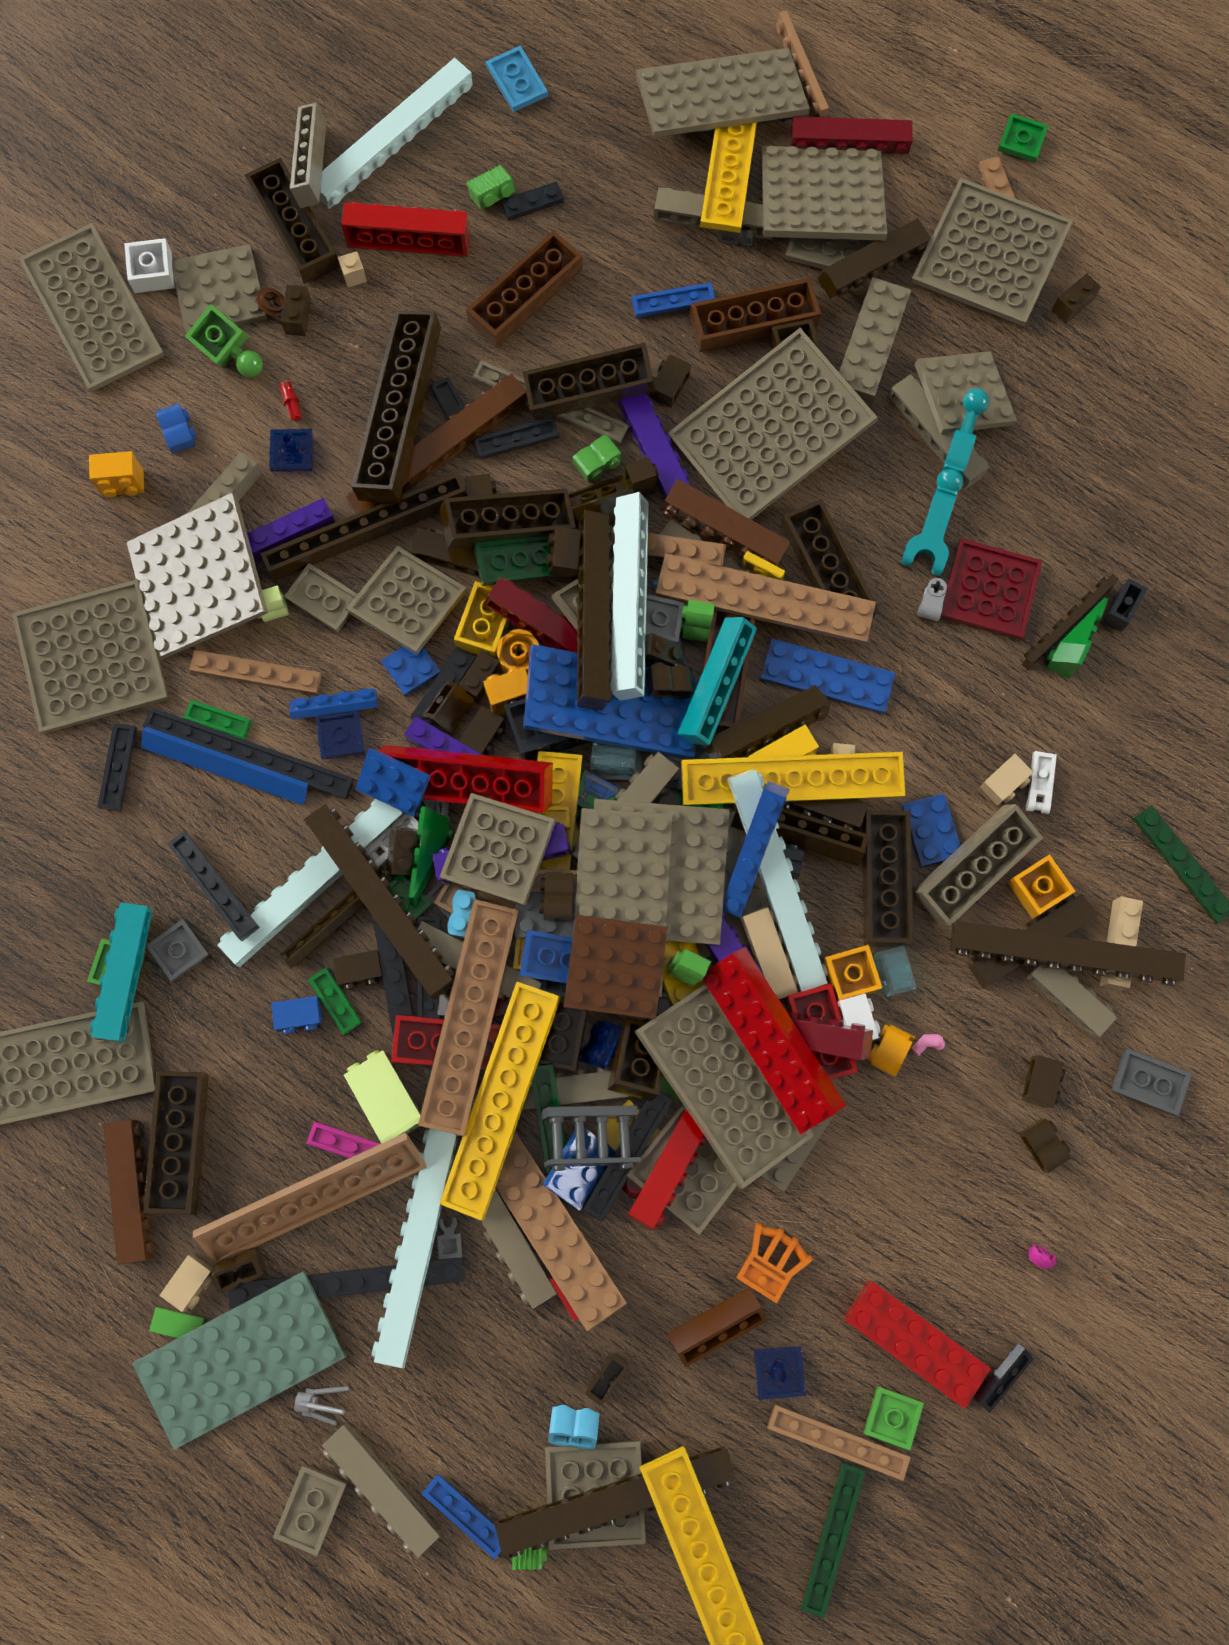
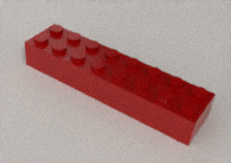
M385 745L377 750L430 775L423 799L467 804L470 794L473 793L531 812L544 813L552 806V762Z
M746 947L733 952L707 970L702 980L800 1135L847 1106Z

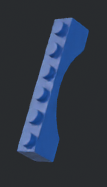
M769 781L764 787L723 899V911L740 918L744 913L762 860L790 789Z

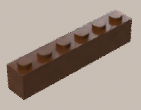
M133 1119L103 1124L117 1265L151 1260V1254L154 1253L153 1241L149 1239L151 1219L149 1216L147 1217V1213H143L146 1172L142 1170L141 1163L144 1160V1151L139 1144V1137L142 1135L141 1126L139 1123L137 1124V1120Z

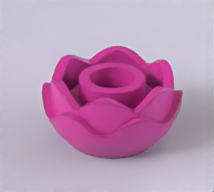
M1036 1244L1029 1248V1259L1038 1267L1046 1270L1056 1265V1256L1049 1254L1046 1248L1037 1247Z

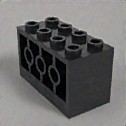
M519 698L512 699L507 702V705H504L506 719L520 759L536 761L538 759V751L560 753L592 742L523 729L526 698L522 700Z

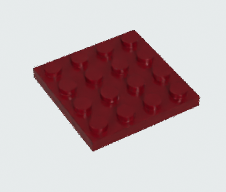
M960 538L940 618L1022 640L1043 560Z

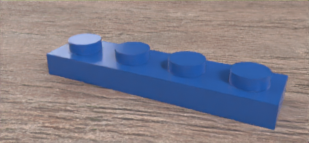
M710 282L632 296L631 301L635 319L688 310L691 308V303L714 299L715 296L712 283Z
M362 689L360 691L340 692L333 695H319L312 698H297L290 701V717L292 720L378 707L376 689Z
M438 1473L422 1492V1495L495 1560L500 1554L501 1548L494 1522Z

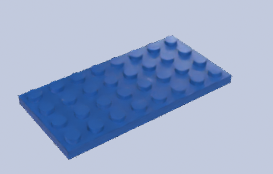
M532 644L530 648L523 729L656 754L659 752L662 755L692 760L695 757V744L689 743L678 735V731L694 693L686 699L648 696L646 671L649 668L645 667L644 696L620 701L612 694L611 702L607 703L603 711L577 707V653ZM693 677L694 690H696L699 678Z

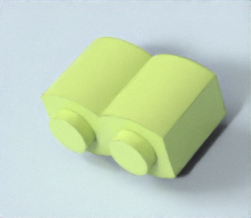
M278 585L262 590L268 613L258 617V619L262 618L264 622L290 615L285 598Z

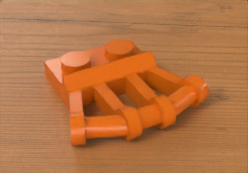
M756 1222L751 1252L736 1278L777 1304L792 1276L813 1260V1257L810 1254L807 1255L797 1238L794 1236L791 1238L786 1235L780 1227L778 1229L762 1226V1223ZM760 1235L772 1237L773 1239L763 1256L757 1255ZM780 1241L787 1247L777 1265L774 1266L768 1262V1259ZM792 1251H794L800 1262L785 1273L782 1271V1268Z

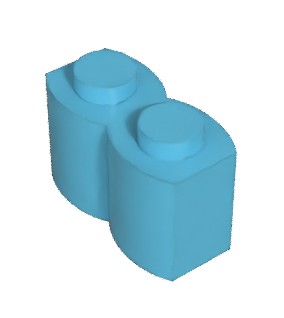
M458 889L453 897L452 907L454 912L448 921V932L454 938H465L474 899L477 900L474 892Z
M567 1405L552 1407L548 1442L559 1446L572 1445L581 1449H595L600 1414L589 1408L574 1410Z

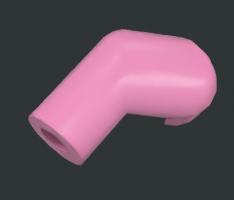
M924 1034L910 1049L914 1054L920 1056L927 1047L942 1050L945 1047V1041L939 1034Z

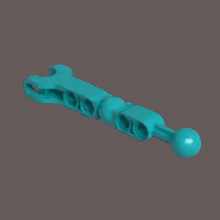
M981 388L971 389L963 397L962 404L966 413L961 429L955 430L943 469L937 476V488L920 535L911 538L905 547L901 564L904 566H910L917 554L926 553L933 561L932 574L940 576L943 572L949 556V551L943 538L958 491L963 486L962 476L976 439V435L972 433L978 415L984 413L989 407V396Z

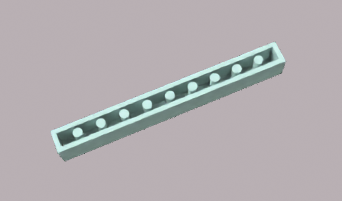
M453 58L322 171L320 201L329 209L338 204L362 180L367 179L391 155L396 154L406 142H410L435 117H439L449 105L454 104L457 98L463 93L468 92L471 86H473L471 72L456 58Z
M640 492L617 497L616 507L614 508L616 520L613 528L615 544L613 545L614 563L612 569L614 582L612 583L613 602L611 603L613 620L611 622L612 641L610 644L612 660L609 664L612 671V679L609 689L612 690V694L620 701L644 696L649 502Z
M753 769L727 778L746 836L763 792L762 786L765 785L761 773H757ZM777 822L762 860L759 874L771 910L775 914L778 931L782 934L785 951L790 957L792 972L797 977L799 983L797 987L802 992L827 984L826 976L829 975L825 964H821L819 959L821 955L820 947L817 942L814 943L812 934H814L813 926L805 918L804 914L807 913V908L804 901L799 900L797 893L800 892L797 880L792 879L790 871H793L790 859L785 858L783 850L786 849L783 838L778 837L776 829L779 828Z
M374 799L371 807L366 812H360L354 818L355 822L349 826L354 834L351 838L354 843L359 841L363 848L366 849L404 814L402 811ZM324 847L321 848L322 851L316 857L311 856L305 862V867L300 871L293 872L288 877L289 881L286 884L275 888L271 893L272 896L266 902L261 901L256 905L255 911L251 916L260 928L243 942L238 939L233 931H228L220 938L221 942L218 946L235 965L241 967L343 875Z
M431 1128L425 1130L423 1143L426 1144L424 1153L420 1152V1154L424 1158L427 1168L420 1170L419 1175H415L412 1182V1189L415 1192L413 1199L409 1198L406 1212L409 1213L407 1222H403L400 1235L404 1236L402 1246L398 1245L396 1249L395 1259L398 1260L396 1269H392L389 1283L392 1284L390 1293H386L383 1307L387 1309L385 1317H381L377 1331L381 1332L379 1342L375 1341L372 1350L375 1363L405 1368L442 1205L439 1203L450 1175L459 1135Z

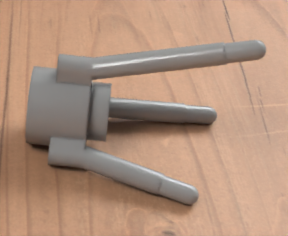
M349 1387L306 1388L305 1393L298 1392L294 1410L302 1412L303 1416H309L336 1426L338 1424L337 1421L315 1413V1410L341 1415L345 1411L317 1404L318 1397H314V1395L348 1391Z

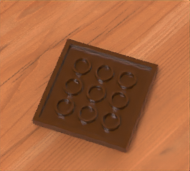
M576 915L564 1007L656 1019L668 927Z

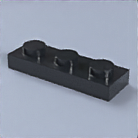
M556 181L502 199L501 206L507 220L511 221L564 203V196Z
M1018 1343L1014 1349L1010 1350L1003 1363L993 1371L986 1384L979 1388L974 1399L988 1413L994 1409L1034 1359L1026 1348Z

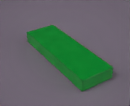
M190 700L183 717L189 721L246 740L253 722L251 719L194 700Z
M327 967L307 979L343 1036L363 1024Z

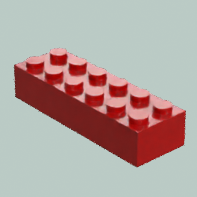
M344 202L341 225L347 248L468 257L470 231L467 212L460 210L448 211L438 208L422 209L420 207L409 208L398 205L384 206L380 204Z
M396 1015L391 1063L433 1067L444 1020ZM491 1024L480 1071H486L501 1025Z
M867 1281L843 1317L845 1322L964 1409L991 1369L872 1281Z

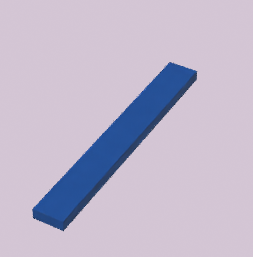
M149 727L143 729L141 745L143 749L301 805L306 801L308 783Z

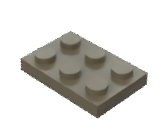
M309 563L285 594L284 598L338 633L351 615L347 612L346 608L358 594Z
M303 1464L273 1538L318 1556L347 1482Z

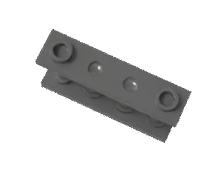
M637 1106L545 1108L542 1110V1120H550V1124H552L554 1159L544 1162V1167H552V1171H564L566 1167L619 1165L620 1169L634 1168L633 1165L641 1162V1157L630 1156L628 1122L631 1121L630 1118L638 1115ZM586 1119H594L595 1123H597L599 1158H586L584 1134ZM608 1119H617V1122H619L621 1158H608L606 1122H609ZM564 1120H572V1123H575L576 1159H563L561 1123H564Z

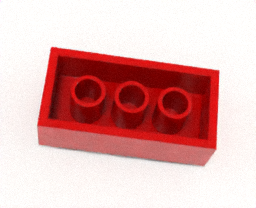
M832 984L791 994L785 998L788 1011L801 1013L802 1018L819 1016L825 1022H830V1019L842 1020ZM812 1051L830 1080L858 1072L855 1060L852 1058Z

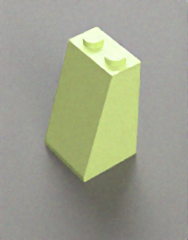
M376 1050L367 1056V1061L362 1064L357 1062L347 1068L348 1072L344 1074V1077L381 1143L405 1132L409 1134L420 1127L418 1123L421 1110L385 1051L379 1052V1050Z

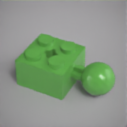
M212 304L208 306L185 335L188 340L222 368L234 358L237 370L245 377H256L262 371L263 361L260 355L251 350L243 351L240 348L249 335Z

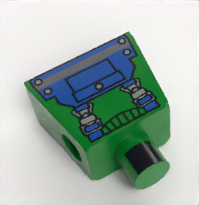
M585 770L579 786L577 809L580 812L576 817V822L581 824L582 808L594 809V799L617 800L615 797L621 788Z

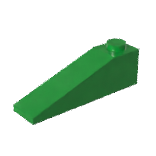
M1104 597L1055 649H1050L1046 657L1049 660L1046 668L1067 678H1070L1079 669L1092 643L1090 640L1098 628L1094 625L1098 624L1108 602L1107 598Z
M421 806L417 829L418 845L420 847L415 848L414 864L417 865V868L412 870L409 892L411 906L416 905L435 871L433 854H437L439 850L447 848L448 840L453 839L454 827H450L449 818Z

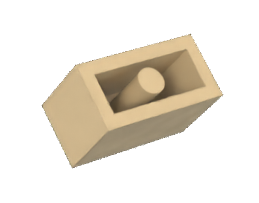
M1014 754L980 788L997 806L1002 801L1007 804L1016 795L1013 791L1017 787L1022 790L1031 781L1028 777L1033 771Z
M188 1255L159 1296L181 1312L188 1309L192 1310L200 1300L198 1295L202 1289L206 1290L213 1282L211 1279L213 1268L196 1255Z

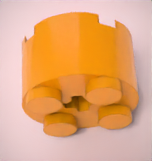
M515 629L499 640L497 656L504 673H507L512 668L519 667L521 669L525 667L528 675L530 648L532 644L539 645L534 635L526 630Z
M885 1024L878 1039L881 1044L880 1046L874 1045L868 1061L871 1062L872 1066L896 1077L915 1036L891 1024L890 1026Z

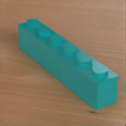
M744 617L725 618L678 731V735L691 744L710 745L757 630Z
M120 902L119 908L115 911V929L111 931L109 938L111 943L110 952H107L105 956L106 970L100 979V988L102 989L100 997H97L95 1002L96 1017L90 1025L91 1037L125 1043L153 912L147 906Z

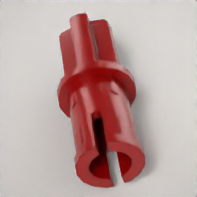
M287 381L288 387L286 382H282L279 384V389L284 399L283 405L287 408L290 420L298 422L302 419L298 405L299 398L295 396L290 381Z

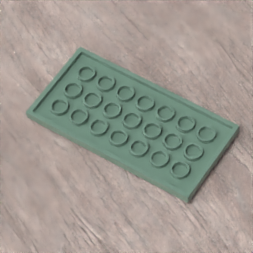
M302 1271L137 1359L132 1365L175 1450L344 1359L347 1355L305 1271Z

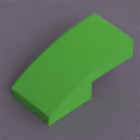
M156 1307L149 1331L179 1338L203 1325L206 1318L186 1312Z

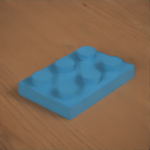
M521 46L486 61L489 73L512 112L548 97L546 87Z

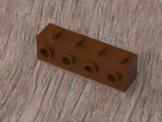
M749 1287L667 1334L684 1367H687L765 1323L767 1318Z

